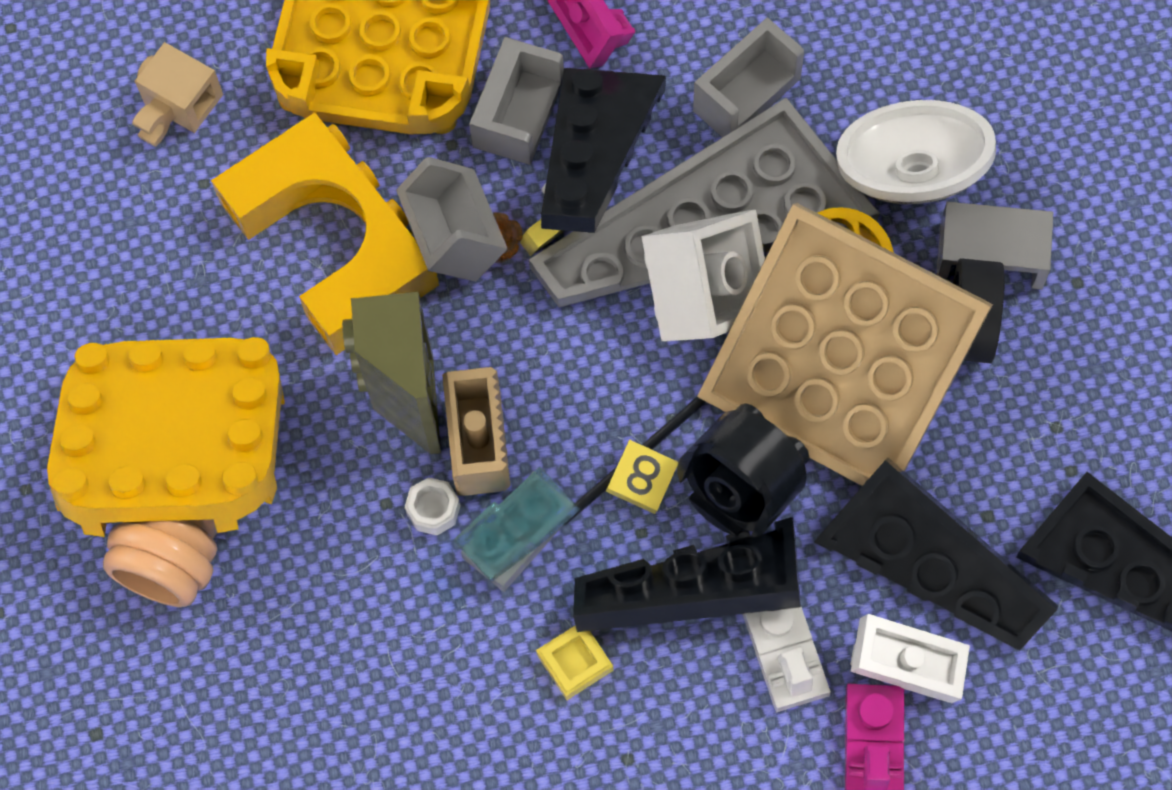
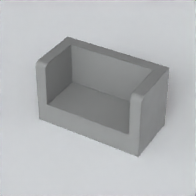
M767 17L694 82L693 112L723 138L771 107L801 79L804 49Z
M504 37L469 123L473 148L531 165L562 86L564 73L562 54Z
M427 157L397 188V194L428 271L476 282L508 249L474 169Z
M946 201L940 222L936 275L947 280L951 266L957 265L960 258L995 261L1003 263L1004 270L1032 273L1031 288L1042 290L1051 269L1053 212Z

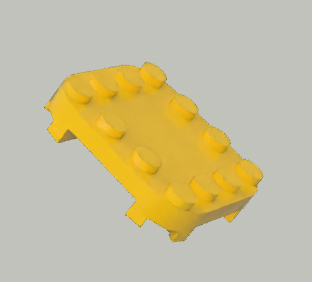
M284 0L272 49L266 48V68L279 105L284 110L304 118L315 112L323 122L410 135L449 133L455 128L457 119L464 114L472 95L490 12V0Z
M252 337L248 339L204 338L121 341L104 345L88 343L77 349L74 356L75 362L69 367L62 382L47 473L48 484L57 511H61L64 517L81 525L83 534L105 537L107 523L214 519L217 533L238 530L237 520L256 511L263 502L272 505L277 490L274 473L281 405L285 404L278 363L270 353L269 344L266 340Z

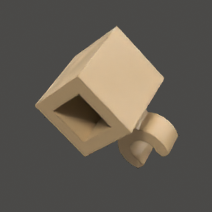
M164 42L155 55H151L143 61L138 70L135 83L145 106L136 114L132 124L141 129L138 137L154 147L163 140L172 121L195 133L224 95L215 70Z

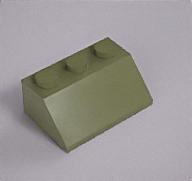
M419 292L351 298L352 319H344L342 322L345 351L350 353L352 372L356 373L359 392H368L373 410L428 453H441L433 351Z

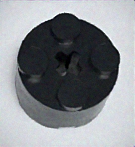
M744 403L736 410L722 414L684 453L678 462L677 475L680 484L687 478L694 491L688 497L689 501L712 525L731 535L737 536L742 530L753 531L751 537H758L770 527L804 489L807 479L805 464L809 460V453L800 440L786 436L777 426L765 419L755 406Z

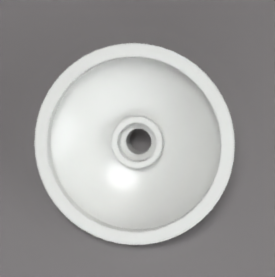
M936 100L899 102L873 110L853 122L838 141L836 150L837 164L846 182L872 198L897 204L929 203L954 196L966 190L984 176L995 159V133L983 116L959 104Z

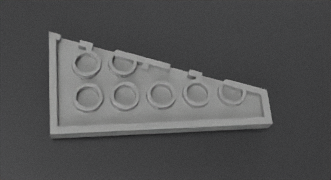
M785 98L606 210L595 233L571 232L530 258L529 267L560 308L649 284L650 279L644 260L641 236L674 225L747 210H756L763 251L768 252L792 205L795 203H799L816 213L829 208H851L869 215L876 221H878L879 212L864 193L858 191L845 181L838 169L835 157L790 101ZM835 222V223H837V224H839V225H841V226H843V227L849 229L846 225H844V224H842V223H839V222Z

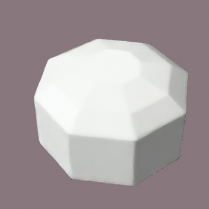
M428 477L410 487L405 510L417 531L439 535L456 524L461 505L449 482Z

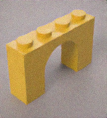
M314 112L212 179L211 182L220 204L248 240L293 210L311 203L326 202L344 206L357 214L365 223L364 241L357 254L342 268L299 296L306 317L333 353L338 355L345 350L342 322L344 319H352L351 298L419 292L421 298L439 286L437 273L428 271L417 241L407 230L406 226L409 225V221L402 208L392 198L385 202L376 190L380 185L368 165L364 161L355 164L347 153L350 150V146L335 124L326 127Z

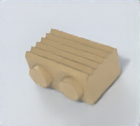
M492 367L451 371L442 374L452 476L457 495L468 496L506 491L511 486L497 371Z

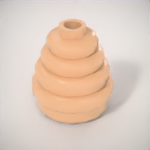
M214 519L118 523L111 529L108 535L107 548L109 550L103 560L104 571L123 587L147 599L174 607L190 606L196 598L197 591L207 587L213 574L211 562L214 560L217 552V544L214 541L217 534Z

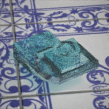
M539 466L502 503L497 504L493 502L454 541L490 581H494L546 541L573 517L580 508L550 475Z

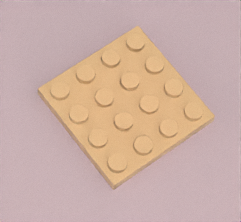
M795 203L792 205L697 397L724 412L736 410L744 403L755 406L765 419L777 426L786 436L800 440L807 448L809 458L863 486L887 458L891 459L905 472L993 304L799 203Z

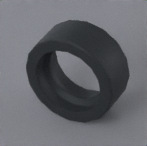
M960 258L956 265L953 284L993 304L964 361L992 363L996 355L1002 322L1005 288L1004 265L1001 262Z

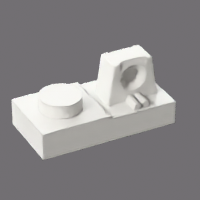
M802 607L742 614L776 713L830 696L831 691Z
M867 614L859 620L856 643L853 646L850 663L852 666L851 672L945 702L954 703L962 699L970 645Z

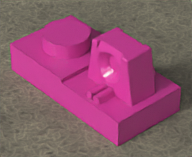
M547 0L589 69L604 66L613 50L628 44L636 32L624 15L623 10L609 9L604 0Z
M847 684L845 698V790H904L903 688L894 685Z

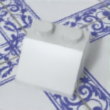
M747 210L674 225L641 236L644 260L648 269L655 305L654 311L658 321L661 341L709 339L729 332L765 261L756 210Z

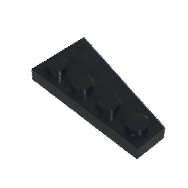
M564 68L541 211V229L595 233L618 187V178L623 168L628 167L634 155V146L641 132L645 133L651 120L652 110L656 102H660L665 92V75Z
M889 458L879 466L814 541V543L830 551L834 550L856 562V565L875 575L880 574L907 588V592L922 600H929L954 613V616L1019 651L1059 607Z
M1086 472L1020 549L1016 558L1172 631V537L1089 472Z
M793 517L775 521L774 531L764 533L758 537H751L749 531L744 530L737 536L726 535L727 544L697 552L695 546L690 545L673 550V555L661 563L650 565L645 559L575 578L573 617L577 632L801 607Z

